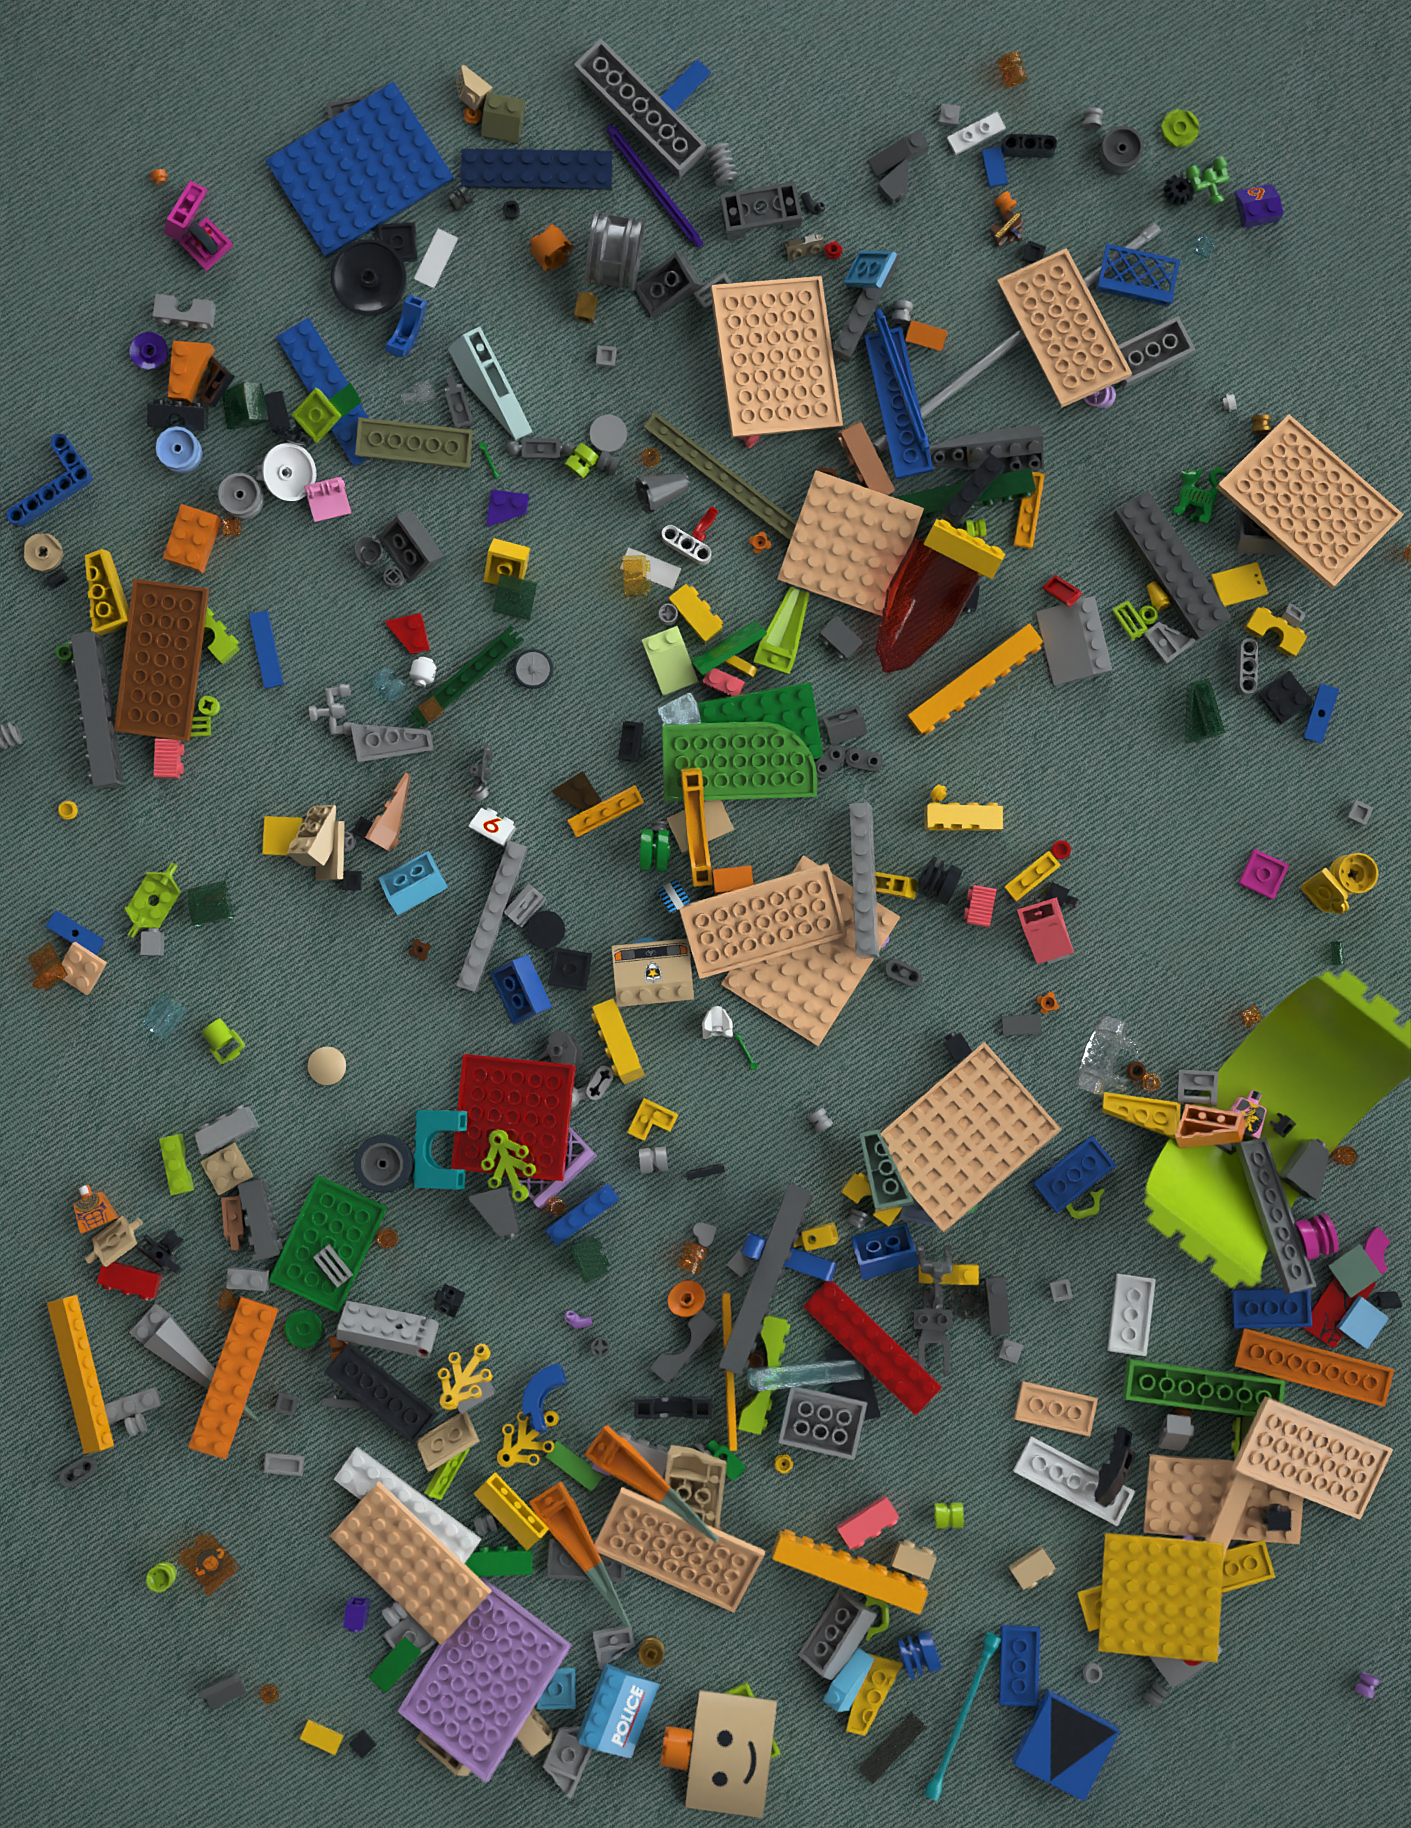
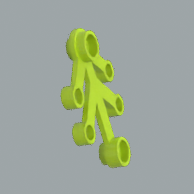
M495 1130L489 1136L491 1149L487 1158L482 1161L481 1166L487 1171L492 1169L498 1151L501 1159L494 1176L489 1179L488 1184L493 1189L499 1187L506 1169L513 1187V1199L517 1202L524 1201L528 1197L529 1191L526 1186L520 1185L514 1167L522 1170L526 1176L533 1175L536 1168L533 1164H527L509 1155L507 1148L515 1151L519 1158L526 1157L529 1149L524 1145L520 1146L508 1140V1135L503 1130ZM496 1137L501 1139L500 1143L496 1142ZM520 1149H524V1155L520 1153ZM486 1161L490 1162V1167L486 1166ZM527 1167L532 1169L531 1173L527 1172ZM493 1179L497 1181V1185L492 1183ZM517 1191L521 1192V1197L516 1195Z

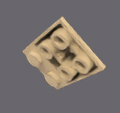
M321 805L310 808L304 823L298 828V833L295 839L291 841L286 854L302 866H324L333 851L336 806Z

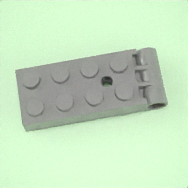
M347 1301L337 1328L336 1339L415 1355L420 1358H428L431 1354L439 1324L433 1319L426 1320L425 1316Z

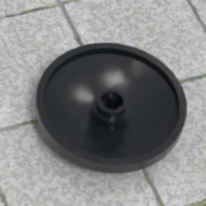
M360 239L348 244L338 253L332 264L330 279L335 296L346 309L362 316H376L391 310L401 300L407 285V272L402 258L392 246L376 239Z

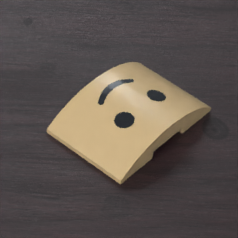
M699 1691L686 1808L763 1818L777 1705L776 1700Z

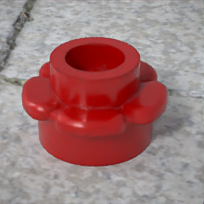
M836 241L827 243L824 247L825 256L831 260L840 258L843 252L842 246Z

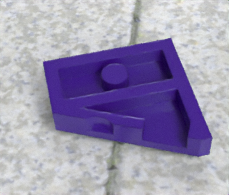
M491 490L486 526L492 527L500 522H506L512 518L526 515L529 494Z

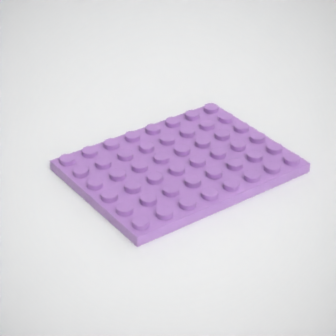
M480 1577V1580L492 1591L442 1645H438L398 1712L480 1779L488 1782L572 1645L484 1577Z

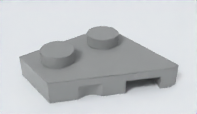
M1160 622L1151 627L1148 633L1142 634L1165 664L1196 642L1195 639L1180 634L1181 632L1170 629Z
M631 1625L630 1627L621 1626L593 1631L599 1670L604 1668L605 1663L608 1664L613 1659L616 1660L623 1652H627L635 1646Z

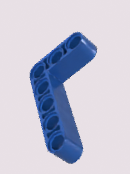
M55 434L51 438V446L67 469V472L7 511V519L15 526L23 527L91 483L92 474L65 435ZM65 440V445L62 448H58V443ZM71 456H75V461L68 464V459ZM81 472L86 473L83 479H78V475ZM65 482H69V487L66 490H62V485ZM53 492V498L46 500L47 494ZM32 503H37L35 510H30ZM17 513H21V518L14 521V516Z
M748 1232L742 1248V1254L759 1259L767 1238ZM790 1246L789 1250L792 1251L789 1261H785L783 1266L831 1282L837 1266L836 1262Z

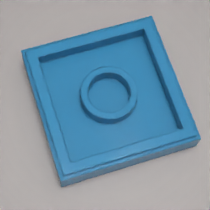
M1358 1296L1337 1325V1328L1363 1348L1368 1349L1389 1317L1363 1297Z

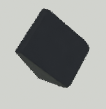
M60 568L48 576L46 580L52 589H56L69 581V577L64 569Z
M1396 1291L1377 1293L1378 1306L1380 1308L1402 1307V1302Z

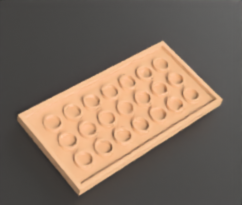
M1067 248L997 280L1061 408L1132 376L1125 358Z
M828 863L690 903L680 908L700 979L848 936Z
M1264 1397L1232 1468L1250 1477L1361 1519L1393 1449L1273 1399Z
M1149 1454L1143 1532L1206 1537L1233 1472L1232 1466L1235 1461ZM1255 1479L1231 1539L1300 1544L1304 1497ZM1272 1503L1288 1506L1291 1510V1531H1267L1265 1526L1261 1524V1513H1264V1506H1270Z
M380 1482L369 1491L330 1535L440 1645L453 1634L492 1591Z
M623 1487L594 1543L598 1553L733 1613L765 1554V1551L708 1526L719 1539L717 1542H714L665 1506Z

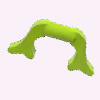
M1101 1189L1098 1192H1090L1094 1200L1093 1207L1075 1211L1071 1202L1066 1206L1068 1212L1075 1219L1097 1214L1100 1207V1197L1105 1190Z
M866 1595V1606L876 1604L881 1607V1624L877 1627H869L866 1640L869 1641L874 1634L885 1631L888 1628L889 1606L885 1601Z

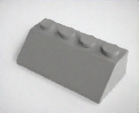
M839 1589L798 1656L822 1677L834 1681L850 1660L877 1614L856 1598Z

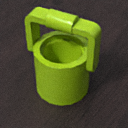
M221 1018L211 1023L201 1032L202 1036L211 1046L209 1050L221 1064L235 1059L245 1047V1043L236 1031L230 1030ZM235 1038L240 1046L233 1049L223 1059L217 1051Z

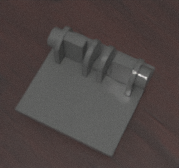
M487 742L484 745L482 765L474 764L469 767L470 775L474 779L481 780L483 784H486V780H490L491 769L488 766V761H492L493 750H491Z

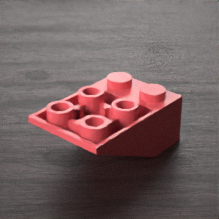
M1057 898L1017 910L1037 964L1074 953Z

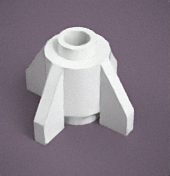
M720 1006L711 1007L702 1022L703 1039L722 1035L729 1038L733 1037L732 1020L726 1013V1010Z

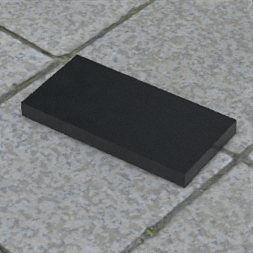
M843 1345L825 1349L824 1352L835 1395L867 1402L863 1421L881 1417L869 1370Z

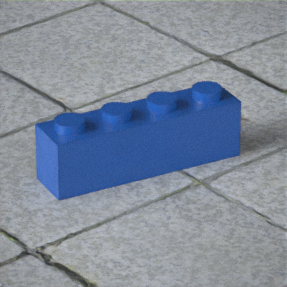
M608 1183L545 1231L556 1246H558L620 1198Z

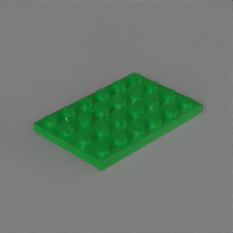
M811 682L697 702L701 723L769 722L778 724L800 737L808 747L813 759L823 757Z
M317 1175L269 1281L340 1313L388 1206L321 1175ZM328 1245L333 1248L353 1274L339 1287H336L313 1258ZM329 1251L325 1252L345 1277L347 1274L340 1267L337 1261L333 1258ZM320 1256L322 1261L330 1269L333 1275L337 1278L338 1281H340L341 1279L334 1272L331 1266L327 1263L323 1256Z

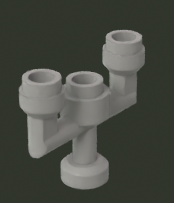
M340 684L338 687L325 688L326 703L329 708L317 709L315 706H309L311 721H317L318 717L330 716L328 719L330 735H352L351 724H354V722H345L343 725H337L336 719L345 716L346 711L345 705L334 703L333 697L340 696L344 698L351 696L350 685Z

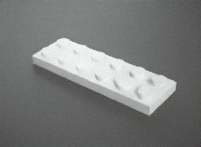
M1030 1436L1013 1469L1015 1473L1116 1526L1119 1525L1135 1493L1133 1489L1123 1485L1114 1500L1107 1507H1102L1094 1501V1493L1099 1482V1472Z

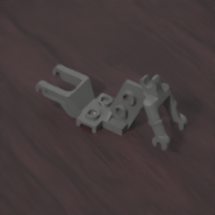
M917 1245V1259L921 1271L933 1277L930 1289H923V1309H913V1329H922L917 1339L918 1363L925 1369V1345L927 1343H941L943 1345V1375H950V1341L943 1329H952V1309H943L942 1285H939V1283H942L941 1277L944 1274H949L953 1271L951 1245H944L945 1262H928L925 1257L924 1245Z

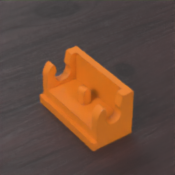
M911 320L905 341L942 352L948 331Z

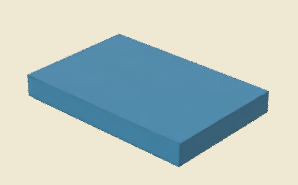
M860 250L843 284L847 287L881 288L897 254L894 251Z

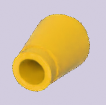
M1157 581L1151 582L1146 586L1152 606L1157 611L1170 605L1169 596Z

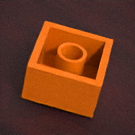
M751 866L713 869L715 895L752 886Z

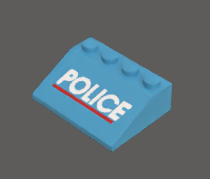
M605 1663L576 1737L579 1744L598 1751L631 1758L660 1683Z

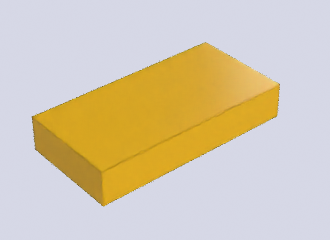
M308 1720L300 1740L335 1755L344 1735Z

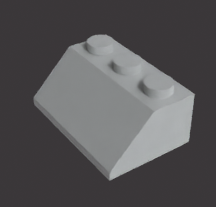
M241 1105L232 1110L233 1114L229 1116L224 1114L216 1118V1123L212 1125L207 1123L199 1127V1132L195 1133V1138L200 1154H210L260 1127L250 1107H243Z

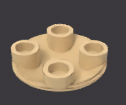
M322 1047L315 1050L308 1060V1072L311 1078L319 1084H335L345 1074L346 1061L344 1055L333 1047Z

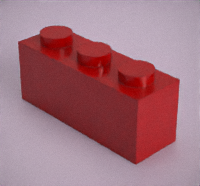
M114 1261L107 1267L102 1264L97 1283L102 1284L101 1287L104 1289L113 1290V1288L120 1289L122 1294L131 1295L134 1293L138 1294L140 1299L150 1300V1298L157 1297L163 1274Z

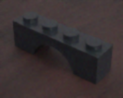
M990 453L944 508L940 517L956 528L979 497L1004 471L1006 465Z
M635 1396L634 1419H655L661 1417L712 1419V1396Z

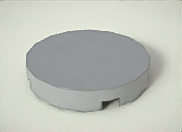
M607 414L600 416L594 420L590 427L591 443L599 451L617 452L626 442V425L615 415Z

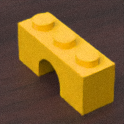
M1257 607L1243 630L1258 639L1263 637L1267 630H1274L1280 638L1276 650L1291 659L1294 658L1308 636L1304 634L1302 629L1298 627L1293 628L1288 625L1285 619L1281 617L1276 618L1271 615L1272 612L1267 608Z
M861 1172L858 1175L854 1173L841 1192L858 1204L862 1197L872 1195L871 1186L868 1183L869 1178ZM902 1207L880 1212L875 1210L872 1215L887 1226H890Z

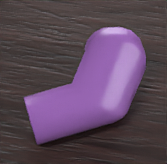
M572 1310L567 1311L565 1314L566 1322L575 1329L593 1326L591 1316L581 1318Z

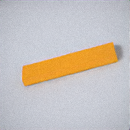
M1032 472L1036 488L1035 494H1032L1030 498L1021 499L1013 544L1016 547L1033 548L1045 475L1037 472Z
M636 785L567 821L577 838L643 804L644 801Z

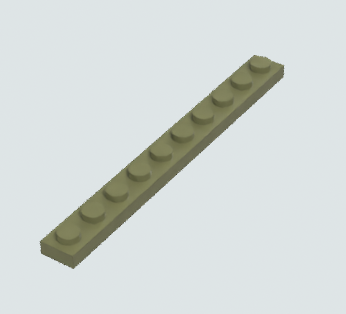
M653 413L643 426L645 430L784 538L791 541L797 524L796 520L658 413Z

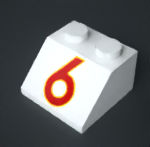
M488 807L486 810L481 808L470 822L469 827L505 848L516 830V827L513 826L514 822L506 817L503 819L497 817V812Z

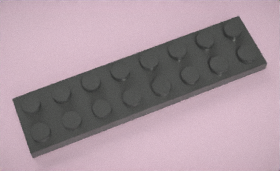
M1262 1138L1235 1144L1285 1295L1317 1287L1267 1139Z

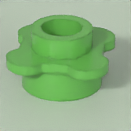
M69 643L55 648L60 664L64 665L67 661L74 659Z

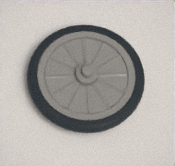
M529 649L523 651L514 662V677L525 688H541L550 681L553 675V663L550 657L541 650Z

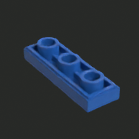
M1322 683L1319 684L1303 739L1319 744L1323 743L1339 689ZM1318 711L1323 713L1322 717L1318 715Z
M55 910L46 925L47 928L72 943L77 942L95 955L98 954L106 941L58 910ZM76 930L79 932L77 937L74 936Z

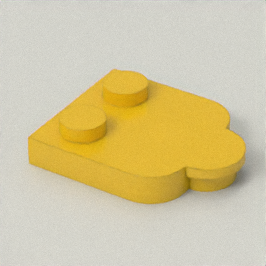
M1326 867L1299 887L1322 912L1330 913L1332 911L1340 915L1349 909V904L1346 901L1348 892Z

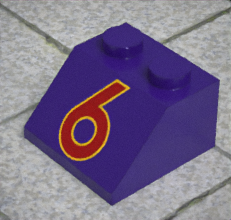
M1272 184L1234 192L1242 229L1279 222L1284 215L1280 195Z

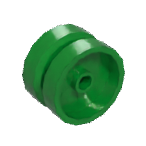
M642 829L640 871H650L652 860H655L656 871L667 872V863L670 858L669 830H659L657 832V842H653L654 832L652 829Z

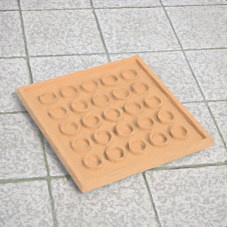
M816 470L777 580L885 617L924 508Z

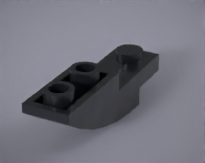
M1117 1427V1432L1114 1435L1113 1450L1109 1457L1110 1464L1102 1463V1468L1099 1471V1482L1094 1493V1501L1102 1507H1107L1118 1495L1128 1478L1136 1453L1130 1449L1133 1434L1125 1427Z

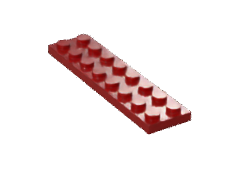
M833 1280L831 1282L826 1281L803 1306L915 1416L943 1388Z

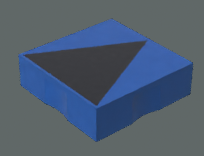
M1047 1689L1034 1714L1032 1724L1024 1733L1012 1760L1014 1765L1085 1802L1120 1730L1114 1723L1093 1712L1079 1708L1072 1701Z

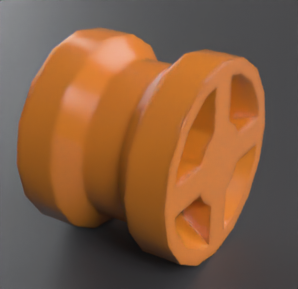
M1006 191L993 204L999 207L1000 213L1004 215L1007 211H1011L1017 205V202L1012 200L1010 193Z

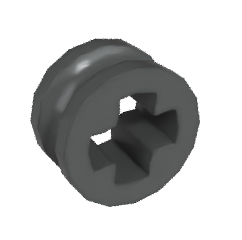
M650 821L652 825L650 829L653 832L657 833L659 830H667L665 829L667 822Z

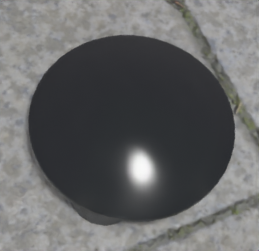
M277 425L275 433L288 443L295 445L312 444L313 438L304 435L305 431L294 428V431H291L285 426Z

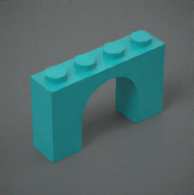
M417 1110L415 1116L416 1134L414 1136L416 1151L413 1158L415 1163V1172L413 1174L414 1188L465 1189V1169H447L439 1166L432 1157L431 1145L435 1136L444 1130L467 1131V1111Z

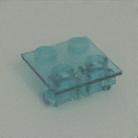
M691 692L656 708L664 724L701 723L698 705Z

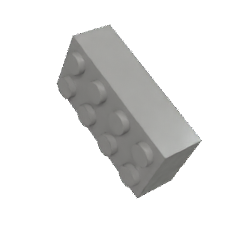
M1179 316L1118 345L1132 372L1131 377L1120 382L1123 388H1126L1192 356L1196 349Z

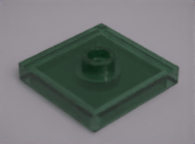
M500 574L492 612L530 620L538 583Z

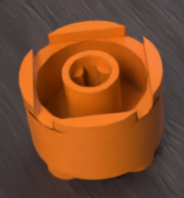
M553 224L548 226L539 236H534L529 242L531 244L529 250L531 255L544 271H547L546 268L554 270L561 266L568 259L566 255L569 251L572 254L574 249L563 232Z
M666 1726L660 1766L687 1770L693 1730Z

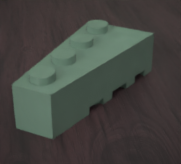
M879 1130L859 1133L876 1212L914 1205V1201Z

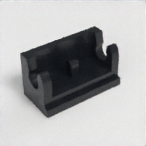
M623 722L618 760L639 763L644 723Z

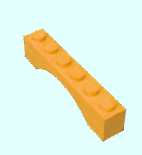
M699 767L680 769L691 881L694 887L713 885L705 823L702 772Z

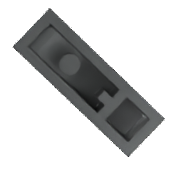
M921 129L887 147L870 158L868 162L877 178L894 170L906 159L910 162L927 154L929 145Z
M1003 1275L985 1277L984 1286L990 1335L1010 1334L1005 1277Z

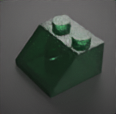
M242 382L226 390L222 398L227 430L257 426L268 420L262 383Z
M226 881L188 889V907L193 926L198 927L234 918Z

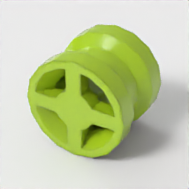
M204 696L198 703L199 710L207 716H215L220 710L219 702L212 696Z

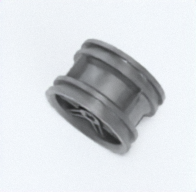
M596 210L592 222L586 259L585 282L587 284L595 281V285L600 286L601 283L619 286V289L623 290L625 286H628L629 291H634L641 260L645 218L640 217L639 221H637L635 216H630L629 218L611 215V212L607 211L605 215H602L601 210Z

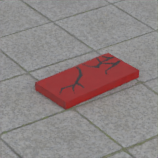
M1333 1275L1311 1309L1312 1327L1302 1328L1335 1349L1344 1335V1332L1337 1328V1325L1356 1298L1361 1296L1366 1300L1376 1283L1373 1282L1352 1298H1349Z

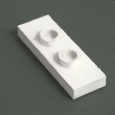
M998 112L948 136L947 141L953 153L957 155L1005 131L1006 127Z

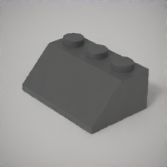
M412 510L396 516L378 536L410 583L434 568L444 558L443 553Z

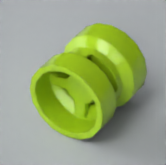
M978 518L976 521H964L965 531L969 536L973 538L974 536L986 537L987 532L984 518Z

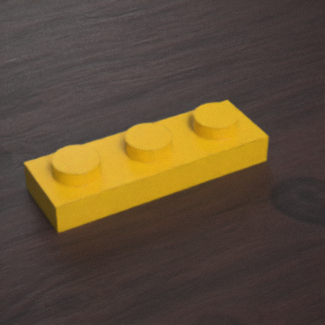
M1047 851L1005 885L1004 888L1014 901L1017 902L1061 865L1050 851Z

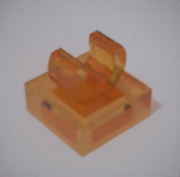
M224 1287L217 1302L218 1308L225 1310L227 1305L234 1308L237 1307L239 1299L232 1296V1289Z

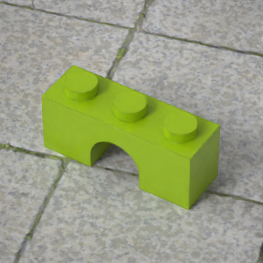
M207 606L204 631L212 630L215 633V639L208 646V649L224 664L241 650L237 646L239 641L232 634L228 636L225 632L227 629L220 620L217 622L212 617L214 613Z
M183 1134L159 1138L170 1194L175 1195L193 1191L194 1186L191 1172L188 1171L185 1163L186 1148Z

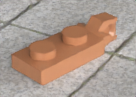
M240 1196L223 1197L221 1202L224 1236H226V1241L231 1242V1250H240L241 1240L244 1239L245 1234Z

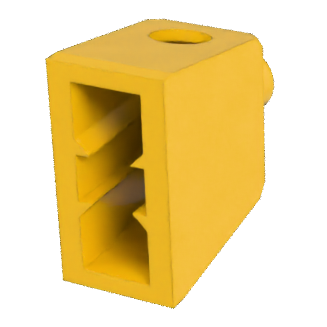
M835 1222L804 1229L801 1235L798 1236L796 1243H793L794 1248L805 1246V1250L809 1251L835 1245L839 1241ZM810 1236H815L816 1241H812Z

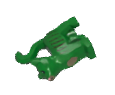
M1220 467L1211 470L1209 473V482L1213 487L1211 491L1195 487L1200 479L1202 469L1198 471H1182L1180 477L1182 478L1183 486L1179 492V504L1172 509V514L1181 516L1189 505L1196 508L1195 513L1191 514L1189 520L1196 523L1200 521L1207 525L1212 514L1213 503L1220 492L1216 488L1219 484L1216 476L1225 475L1226 471Z

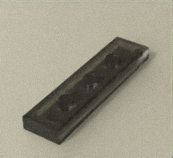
M911 1712L864 1762L859 1771L874 1784L926 1728V1725Z

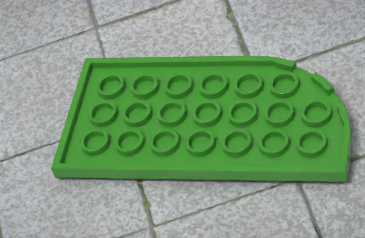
M769 722L662 725L664 802L683 801L680 769L698 767L702 772L704 800L817 797V771L814 759L800 737L781 725Z

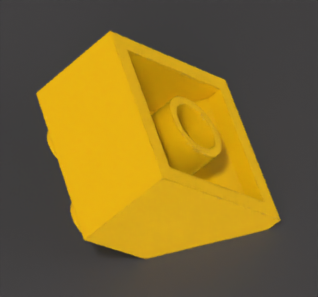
M494 538L488 550L483 582L520 591L528 565L530 548Z

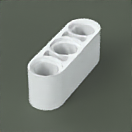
M667 525L663 528L662 540L666 545L700 565H706L710 562L711 550L707 545L673 525ZM672 531L676 536L673 539H667L665 534ZM689 541L692 546L689 549H684L681 544ZM700 551H706L708 553V557L705 559H700L698 557V553Z

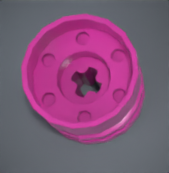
M1326 1213L1319 1214L1318 1217L1312 1216L1311 1224L1307 1219L1295 1221L1307 1260L1318 1258L1319 1251L1324 1256L1328 1255L1329 1252L1332 1254L1338 1252L1337 1234L1331 1219Z

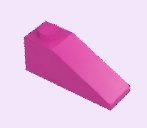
M192 181L188 183L166 220L164 234L179 242L184 238L208 189Z

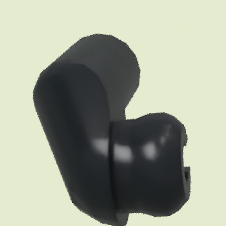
M809 192L800 195L806 211L816 215L823 214L826 209L823 202H813Z

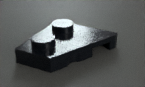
M211 356L209 360L212 363L210 373L205 375L200 397L215 408L232 383L235 375L220 361Z

